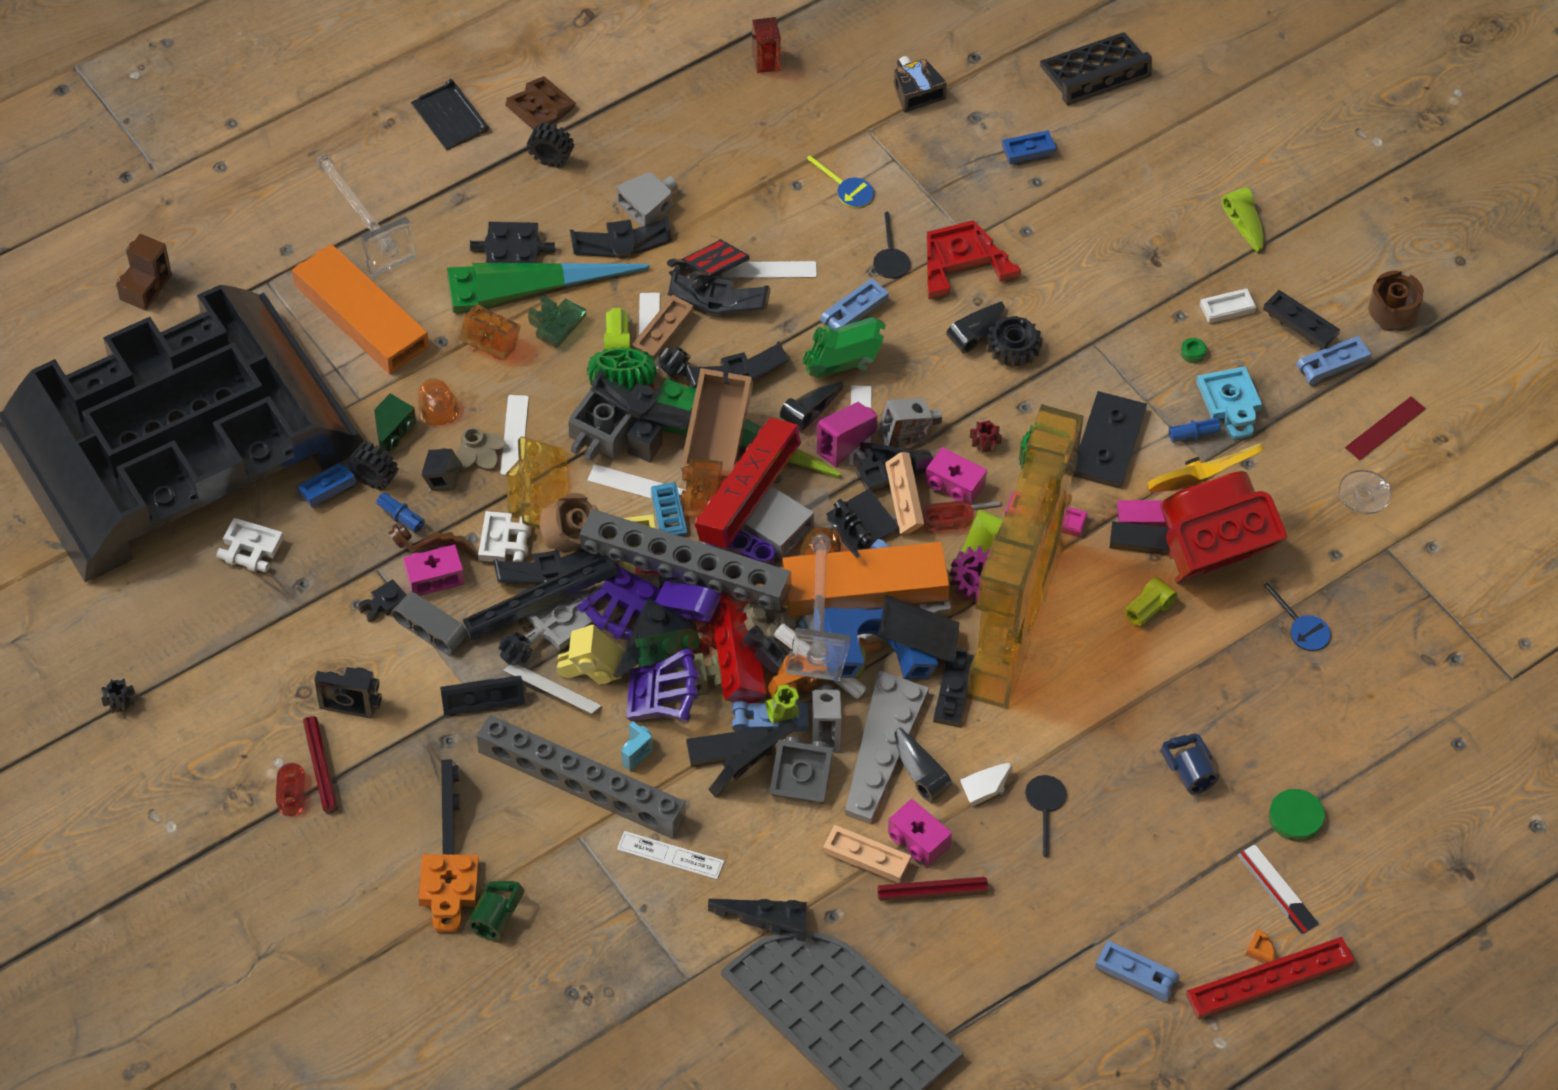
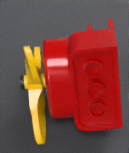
M1262 443L1232 455L1204 463L1201 462L1200 457L1192 458L1185 462L1186 467L1158 476L1147 483L1150 493L1176 491L1175 494L1167 497L1160 503V509L1169 529L1166 539L1171 552L1168 555L1170 560L1174 559L1179 571V575L1174 578L1176 583L1268 552L1288 537L1273 498L1267 492H1255L1247 472L1238 471L1210 480L1226 468L1264 450Z

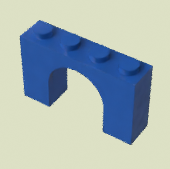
M836 607L824 609L816 622V628L830 678L856 677L864 664L858 635L872 634L878 636L883 609H838ZM880 637L887 641L895 650L903 679L928 680L938 665L936 657Z

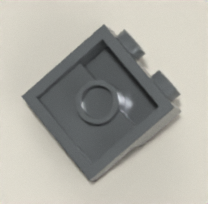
M786 737L785 741L778 740L769 794L824 804L834 753L833 748H829L828 743L813 741L812 745L803 744L801 739L795 737Z

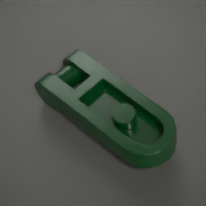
M680 629L635 639L636 647L640 649L639 666L663 662L683 649H691L696 654L700 647L699 635L693 629Z

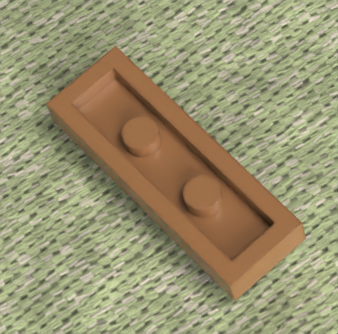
M672 295L634 341L632 348L648 352L655 360L693 313L694 306Z

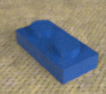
M1049 130L1002 140V148L1009 164L1056 154V146Z
M341 462L297 485L299 494L313 507L355 485L356 479L352 472Z

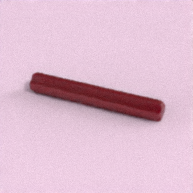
M316 716L306 717L303 719V725L322 808L325 813L335 812L338 806L318 719Z
M986 877L879 885L877 887V896L879 900L884 901L984 893L988 891V880Z

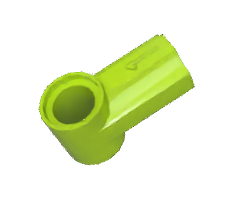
M612 308V310L606 312L604 349L610 350L613 347L630 348L628 312L621 308Z
M1156 576L1146 584L1142 593L1125 607L1124 613L1128 621L1134 626H1142L1159 610L1166 611L1175 602L1178 593Z
M787 684L779 686L773 699L765 701L766 711L772 724L799 716L797 705L799 696L796 689L789 687Z

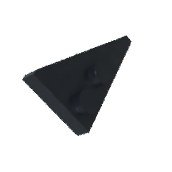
M648 598L644 602L612 676L618 678L625 675L639 664L638 658L641 657L640 649L636 647L635 639L680 629H689L693 623Z
M789 719L757 743L749 742L741 749L740 755L732 754L722 763L724 769L708 790L715 798L719 796L732 777L735 780L740 778L747 770L768 754L767 749L776 744L778 740H784L797 728V725Z
M452 759L441 760L442 848L445 855H454L455 810H460V794H455V782H459L460 778L459 766H456Z
M708 899V911L714 912L716 915L726 917L728 912L741 916L742 923L761 929H768L777 934L787 930L796 933L797 940L806 941L807 902H799L797 900L771 901L769 899Z

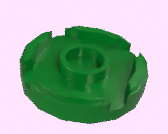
M1287 789L1280 792L1272 800L1269 809V822L1274 831L1289 840L1293 838L1298 839L1297 841H1305L1313 838L1321 830L1325 818L1324 807L1320 800L1312 793L1302 789Z

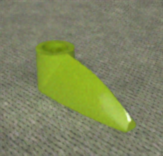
M1243 187L1223 195L1221 203L1227 216L1256 252L1263 249V229L1254 208V198L1251 191L1247 187Z
M979 509L962 552L965 553L968 547H971L975 552L978 546H981L982 552L986 553L996 540L1003 518ZM972 561L965 563L963 566H965L966 564H972Z

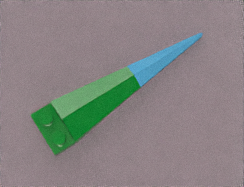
M472 263V266L447 267V280L453 313L474 312L568 285L647 271L650 264Z

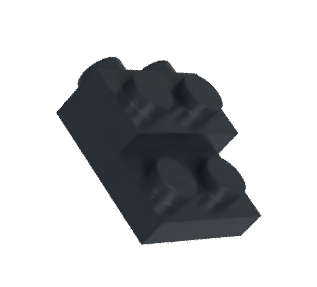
M347 667L344 676L335 672L325 673L317 671L314 682L319 709L372 719L375 709L380 708L382 693H378L380 679L374 678L372 671L361 667Z

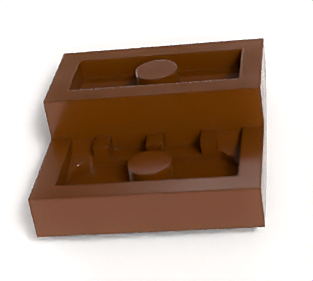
M543 76L526 83L525 91L508 97L505 106L534 129L539 123L544 125L547 122L551 126L575 107L576 102Z

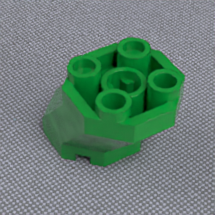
M871 317L838 328H833L829 325H825L823 328L818 326L813 334L812 340L814 343L811 350H807L802 359V364L806 365L805 371L808 375L817 379L854 367L865 371L868 368L865 363L871 364L879 351L884 337L879 334L880 328L885 330L886 324L882 320Z

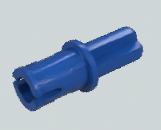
M1218 418L1198 422L1191 420L1188 424L1168 427L1169 437L1172 443L1191 438L1198 440V437L1219 433L1221 431V424Z
M381 493L376 500V504L391 514L395 522L403 523L414 533H417L423 527L425 519L411 511L406 503L401 504L387 493Z

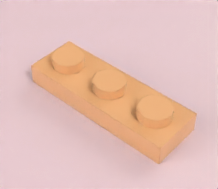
M900 452L885 464L900 534L909 535L923 526L924 520L910 454Z
M834 825L823 846V853L897 883L901 882L911 861V855L836 825Z

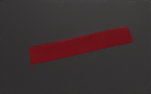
M1410 396L1344 448L1360 460L1426 408Z

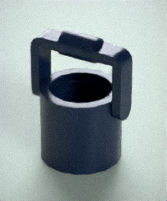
M1182 735L1171 738L1163 743L1160 749L1162 756L1172 771L1176 770L1189 794L1204 792L1219 780L1220 775L1211 762V753L1200 735ZM1195 743L1196 747L1187 749L1175 759L1169 750Z

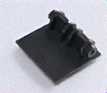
M870 488L848 501L837 500L833 504L835 509L826 513L856 550H864L877 539H882L899 529V526Z

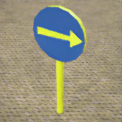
M812 156L807 157L811 163L840 184L837 195L844 205L852 208H861L872 201L874 191L868 181L856 177L847 178L843 181Z

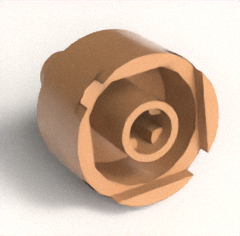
M571 493L544 508L540 513V530L546 547L563 553L573 552L581 548L579 534L591 509L598 510L596 505H591L586 500L588 498L582 494Z

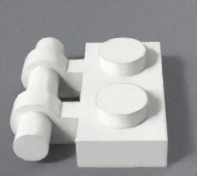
M486 511L478 553L479 561L493 562L495 559H498L499 562H505L506 554H511L514 556L513 562H524V558L528 554L527 538L530 537L532 529L530 518L522 516L520 517V522L515 523L512 522V513ZM516 535V542H509V536Z
M233 518L223 537L224 544L229 545L230 548L228 550L219 548L216 557L225 560L226 564L233 566L239 564L247 567V570L253 572L259 570L266 573L270 563L261 559L263 556L274 558L283 540V532ZM241 549L252 552L250 557L239 553Z

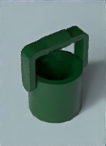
M515 881L489 882L485 886L467 922L469 929L483 939L498 941L516 910L525 889L519 882ZM494 892H512L509 900Z

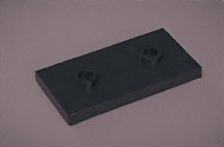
M1098 391L1077 452L1071 476L1121 488L1147 409V403Z

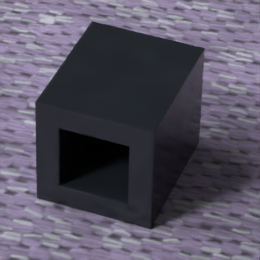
M637 419L627 434V453L651 462L662 446V426L652 421Z
M453 449L428 450L421 475L431 490L455 489L462 463Z

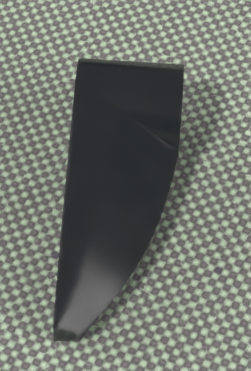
M1003 302L985 307L954 322L946 332L947 337L962 353H968L976 347L980 339L989 333L990 327H995V321L1001 319L1005 310Z
M840 381L816 388L796 400L789 398L781 408L780 418L797 424L801 430L806 429L840 393L844 382Z
M868 442L860 443V450L865 453V449L869 448L873 453V459L876 461L881 460L885 466L887 461L900 452L909 453L914 475L926 473V468L933 460L932 454L923 449L911 452L890 445Z
M899 727L894 733L900 758L914 780L918 793L926 801L931 802L952 785L951 778L921 745Z

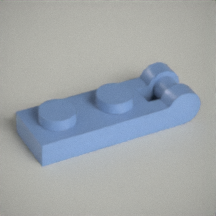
M871 278L821 315L820 321L824 325H829L833 328L857 322L888 300L889 292ZM839 315L843 317L840 320L836 319Z
M1356 336L1305 356L1296 363V366L1300 372L1305 373V379L1309 385H1315L1323 378L1369 361L1371 353L1360 337ZM1318 365L1319 368L1314 369L1312 366Z
M735 701L732 703V714L735 715V718L732 720V729L735 732L767 727L768 732H772L788 721L785 720L772 724L769 720L765 703H747L745 701ZM797 703L799 716L791 719L797 725L793 732H808V703ZM745 716H754V720H748Z
M1109 940L1105 944L1095 965L1096 969L1140 988L1162 1002L1168 1001L1171 995V987L1175 986L1180 978L1179 974L1174 970ZM1155 976L1162 980L1160 984L1153 981Z

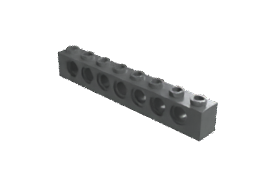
M591 509L579 534L581 547L591 554L599 553L608 556L616 562L624 561L642 570L649 569L667 578L674 577L683 580L689 585L703 586L718 594L725 593L731 595L739 601L756 603L764 609L780 611L792 586L791 571L595 509ZM684 560L689 561V562H687V563H680L681 561H684ZM713 568L711 571H705V569ZM738 576L736 579H731L730 577ZM763 584L761 587H756L755 585Z
M490 715L477 734L479 753L668 838L673 839L686 818L684 800L495 716Z

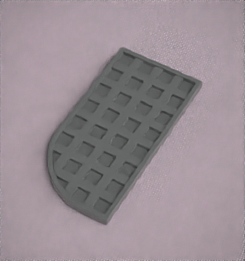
M806 931V941L797 940V934L793 932L771 935L752 944L721 970V976L838 1090H926L963 1058V1052L853 947L835 937Z

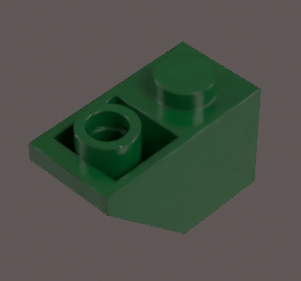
M390 393L374 409L380 450L384 451L385 449L387 452L394 450L406 433L411 432L416 425L415 407Z

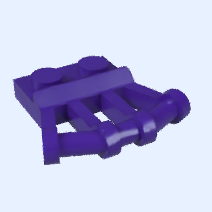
M615 564L619 574L605 580L601 589L580 603L577 609L581 613H585L599 630L602 631L604 629L613 634L612 637L616 640H628L632 630L625 629L632 614L639 616L644 602L648 598L655 601L661 589ZM606 598L610 602L601 616L593 605ZM616 604L626 609L619 625L608 620Z
M683 649L661 663L630 670L626 715L628 720L635 722L651 718L660 719L663 716L683 723H689L691 718L689 713L694 701L699 696V690L696 688V685L700 680V673L696 670L694 664L695 655L693 650ZM679 665H684L685 671L666 674ZM686 682L685 688L664 692L665 686ZM683 700L679 710L663 707V703Z

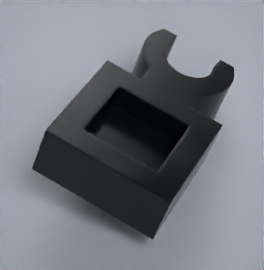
M869 448L865 449V459L859 458L857 453L853 454V464L858 468L857 476L865 490L870 488L872 492L890 486L886 468L881 460L873 462V453Z
M392 579L371 592L372 600L366 599L358 604L359 612L362 613L367 609L372 610L366 614L367 621L372 622L377 619L381 611L386 616L391 614L392 610L401 602L406 594Z
M757 625L748 630V634L743 637L744 643L756 650L754 656L772 674L781 667L788 655L771 636L766 639L763 631Z

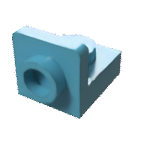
M635 722L629 724V737L631 740L627 741L621 750L622 765L629 771L653 751L652 734L646 727H640Z

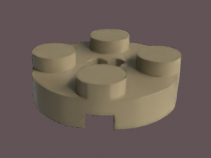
M749 602L744 607L743 614L746 612L747 619L744 621L746 628L750 630L754 625H757L763 631L766 639L771 636L780 646L783 642L774 635L779 626L785 624L790 629L796 626L795 619L792 616L789 617L783 606L780 611L764 609L753 602Z

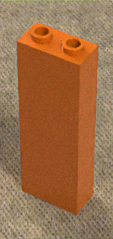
M332 244L317 251L315 255L305 262L299 263L292 270L294 286L389 375L429 348L427 331Z
M942 542L857 550L860 554L858 558L850 551L783 558L782 569L791 571L792 586L783 604V607L788 606L789 617L820 614L825 608L832 607L838 609L883 607L886 595L909 604L948 601L949 582Z

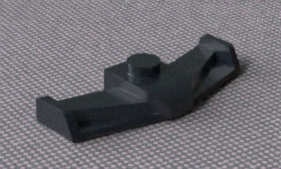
M668 216L636 229L632 228L631 220L606 223L607 233L576 232L570 229L574 255L624 258L672 241Z
M674 271L672 272L668 296L674 295L705 311L707 315L721 317L726 313L764 310L768 306L771 288L768 285L764 287L734 289V281L712 278L703 289L695 290L691 285L695 284L696 281Z
M778 341L776 345L747 359L745 352L721 358V366L690 367V365H687L684 373L689 385L693 388H697L701 368L724 372L725 384L728 385L729 373L752 377L754 383L755 379L787 364L789 360L780 341Z
M603 370L598 372L590 389L592 392L631 416L685 430L690 423L692 408L689 411L658 402L661 393L649 386L637 383L631 391L623 385H619L616 381L611 382L608 376H603L605 372Z
M580 549L560 557L559 551L553 550L533 554V562H499L498 559H495L493 562L498 584H542L601 557V554H591L585 549Z

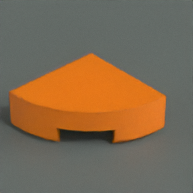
M1257 928L1246 952V956L1262 963L1275 959V949L1265 932Z

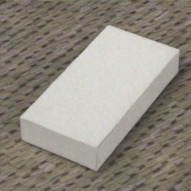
M1247 288L1200 300V307L1208 324L1256 312V305Z

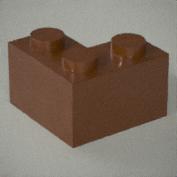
M140 233L127 247L126 253L130 267L124 275L122 274L118 278L116 287L121 301L146 311L172 277L166 244Z

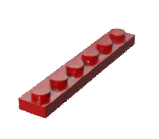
M1339 937L1187 990L1186 996L1199 1020L1353 966L1355 960L1343 937Z

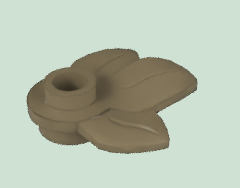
M469 427L461 435V447L457 450L456 456L462 463L461 468L467 469L473 464L485 470L494 469L497 465L496 451L504 448L506 443L496 433H484L477 427Z

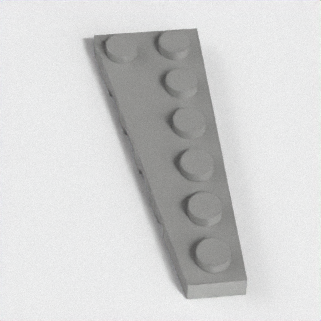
M882 671L878 672L845 809V816L868 824L872 823L900 759L894 732L901 727L909 735L911 734L928 696L929 687Z

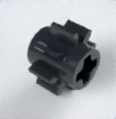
M675 346L672 350L666 348L660 356L663 362L660 367L664 372L674 378L679 374L685 376V367L691 364L688 362L691 356L685 350L678 346Z
M515 632L512 637L506 634L499 643L500 657L509 665L516 666L519 661L525 665L532 655L531 652L533 650L529 648L531 642L521 633Z
M111 679L107 687L101 688L103 693L101 698L103 706L110 705L111 713L115 711H123L125 713L130 704H135L133 697L135 694L133 685L127 686L125 679L114 681Z

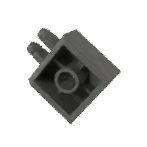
M590 390L572 413L568 422L569 438L574 440L570 451L578 454L586 445L588 449L585 452V459L589 461L594 459L598 452L614 458L627 441V434L638 418L627 414L624 410Z

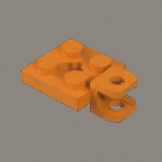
M422 855L419 906H431L433 928L436 932H457L461 925L462 907L476 906L479 855ZM447 877L455 878L450 884H447L444 880ZM449 918L452 922L450 924H443L442 920Z

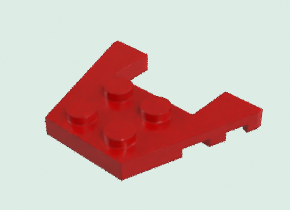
M974 220L927 231L928 299L950 294L951 287L945 273L989 262L992 264L999 282L1021 277V268L1017 264L1014 265L1008 259V255L993 244V239Z

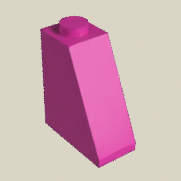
M858 401L821 419L817 426L816 453L834 467H837L860 446L861 442L867 440L877 431L878 415H876L873 409L865 407Z

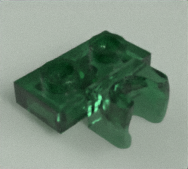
M542 296L540 297V302L542 303L541 311L533 308L530 309L528 320L532 326L538 328L536 330V337L558 348L584 319L586 309L566 298L557 306L556 302Z

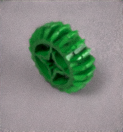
M613 347L610 350L604 349L602 352H597L590 357L587 367L590 385L593 384L598 372L603 370L605 371L603 376H608L611 382L616 381L619 385H623L631 391L637 383L646 386L653 385L656 375L653 356L649 355L648 352H642L641 349L634 350L632 347Z

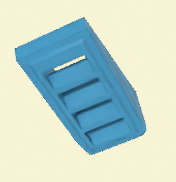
M671 482L652 486L650 488L651 500L659 530L678 536L687 535L676 483ZM674 504V505H672V506L660 507V506H663V505ZM676 514L675 516L664 517V518L662 517V516H666V515ZM679 523L678 526L665 528L664 526L668 524Z

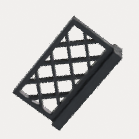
M1123 32L1041 60L1040 67L1062 92V100L1065 104L1069 105L1152 76V56L1148 52L1142 53L1129 36ZM1123 42L1125 44V48L1113 46L1114 44ZM1096 50L1105 51L1104 55L1092 52ZM1110 52L1121 54L1120 58L1108 55ZM1126 55L1133 56L1131 58L1125 59ZM1076 57L1084 58L1083 62L1073 61L1071 59ZM1088 60L1100 61L1099 65L1087 62ZM1053 65H1061L1062 68H1061V69H1056V68H1051L1050 66H1053ZM1067 67L1079 69L1078 72L1066 71ZM1084 70L1090 71V72H1087V73L1082 74ZM1063 77H1065V78H1070V79H1067V80L1062 81V78H1063Z

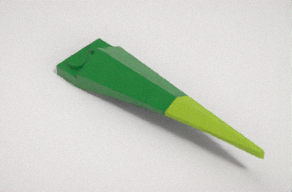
M666 378L658 391L661 393L658 402L690 411L693 408L696 389L691 386L687 388ZM746 419L741 449L745 450L754 441L761 428ZM659 424L662 426L663 431L687 436L689 425L685 430ZM797 448L788 461L834 478H841L840 472Z

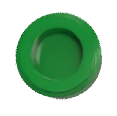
M1198 338L1186 339L1182 343L1181 356L1189 363H1199L1206 356L1207 346Z

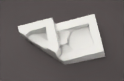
M1010 763L997 765L961 779L960 781L970 804L975 806L998 794L1002 795L1005 790L1003 786L1008 774L1013 771L1012 765Z

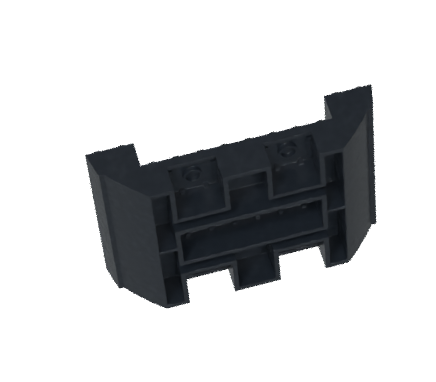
M218 285L197 295L200 315L160 332L149 316L103 337L107 357L67 375L64 374L56 359L32 369L13 393L3 411L0 412V442L84 582L133 560L129 541L307 457L313 456L320 468L324 470L349 458L356 448L364 442L265 293L257 294L226 285ZM206 388L212 394L215 403L210 404L200 389ZM219 395H228V397L221 400L216 399ZM204 406V408L194 411L197 407ZM180 417V419L171 422L173 418ZM152 428H157L156 430H154V431H152V432H150V433H147L148 430H150V429H152ZM128 439H134L126 444H123Z

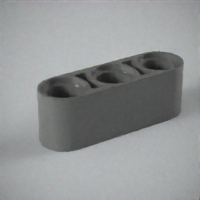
M413 592L408 593L391 612L394 619L400 625L447 655L452 654L468 637L467 629L459 621Z

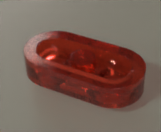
M965 501L929 504L922 510L923 526L930 531L966 528L973 521V507Z
M296 763L283 765L277 773L276 805L278 811L284 816L299 814L305 804V772ZM291 773H294V774H295V775L292 776V777H288V776H287L288 774H291ZM288 797H293V798H294V799L291 800V801H286V800H285V799L288 798Z

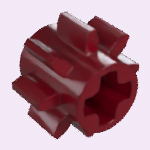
M990 420L977 422L976 429H970L972 447H977L981 453L991 450L994 452L996 444H1001L1002 435L999 434L1000 426H995Z

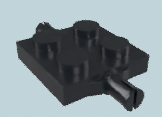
M489 222L485 241L470 240V251H485L486 263H537L540 252H555V242H540L538 236L539 226L536 222Z

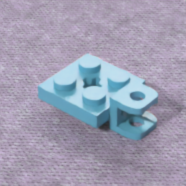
M1246 366L1197 376L1196 383L1211 419L1224 418L1226 430L1233 439L1251 437L1254 430L1253 423L1256 418L1255 412L1261 411L1262 403ZM1225 391H1229L1230 394L1234 393V395L1227 396L1225 395ZM1241 426V427H1243L1245 430H1244V431H1238V430H1236V427Z

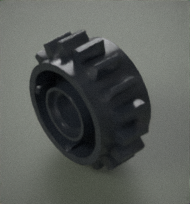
M1017 316L1004 317L1000 321H995V327L989 328L986 340L988 345L987 351L988 353H993V359H997L1002 365L1011 367L1025 366L1026 363L1034 361V356H1039L1042 346L1041 331L1036 330V324L1031 323L1027 318Z

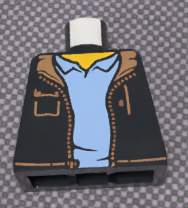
M904 56L897 61L898 67L894 71V87L904 113L946 99L947 82L927 60L922 59L912 62L908 56Z

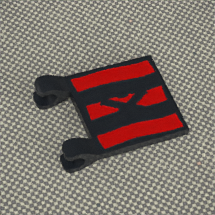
M720 239L682 259H669L667 266H675L674 270L669 271L671 276L673 271L681 275L687 267L694 270L689 277L694 281L697 280V282L692 284L691 287L695 290H701L710 279L750 260V256Z

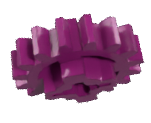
M978 546L975 552L971 547H968L965 553L960 551L956 557L957 559H953L950 565L952 568L949 571V576L954 578L950 585L958 586L957 595L962 592L965 593L964 600L967 601L970 597H974V602L978 604L980 598H983L985 603H987L991 596L997 598L1000 591L1003 590L1007 574L1002 571L1006 565L998 564L1000 556L992 557L991 549L984 553L981 546ZM972 561V564H966L965 566H963L965 563Z

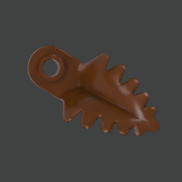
M394 524L392 526L393 529L388 532L400 549L406 546L413 554L427 552L441 546L455 545L456 549L463 550L476 560L478 559L476 548L471 546V542L465 540L464 536H454L453 532L444 534L439 532L433 533L413 544L409 540L412 538V535L404 525L399 527L397 524Z

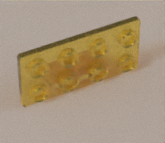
M521 436L518 439L519 460L506 473L508 513H512L514 518H518L522 514V523L524 525L540 529L541 511L549 504L568 494L566 452L563 448Z

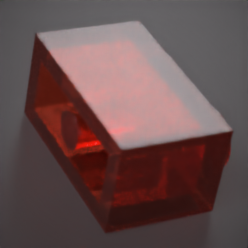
M776 17L752 20V55L757 73L780 71L781 36Z

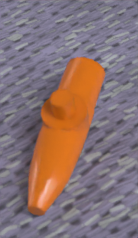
M863 637L858 639L859 645L865 652L881 649L879 640L867 642Z

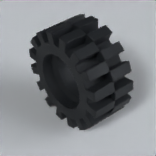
M545 122L544 125L539 123L538 126L534 127L526 143V148L529 149L528 153L534 155L533 159L536 161L540 159V163L543 165L548 163L549 167H552L553 164L555 167L563 166L574 148V140L569 138V132H563L564 128L558 129L556 124L550 126L549 123Z
M363 442L348 459V467H351L350 471L356 473L355 477L357 479L361 478L363 480L362 483L365 485L368 483L371 488L376 487L377 490L385 489L398 473V464L393 461L394 458L387 455L388 452L385 449L382 451L378 445L374 447L371 442L368 444Z

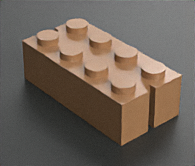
M700 369L680 467L682 475L706 479V474H708L710 480L722 482L729 476L739 459L753 389L752 377L729 373L728 385L725 384L724 372Z

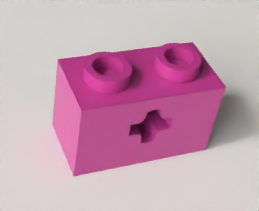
M942 447L926 468L925 484L936 491H941L951 496L957 502L971 505L986 485L987 469Z
M455 545L441 546L435 550L414 553L403 557L405 573L411 592L419 596L465 585L463 568Z
M912 798L888 820V834L896 844H902L909 851L913 859L923 862L927 867L951 847L952 832Z

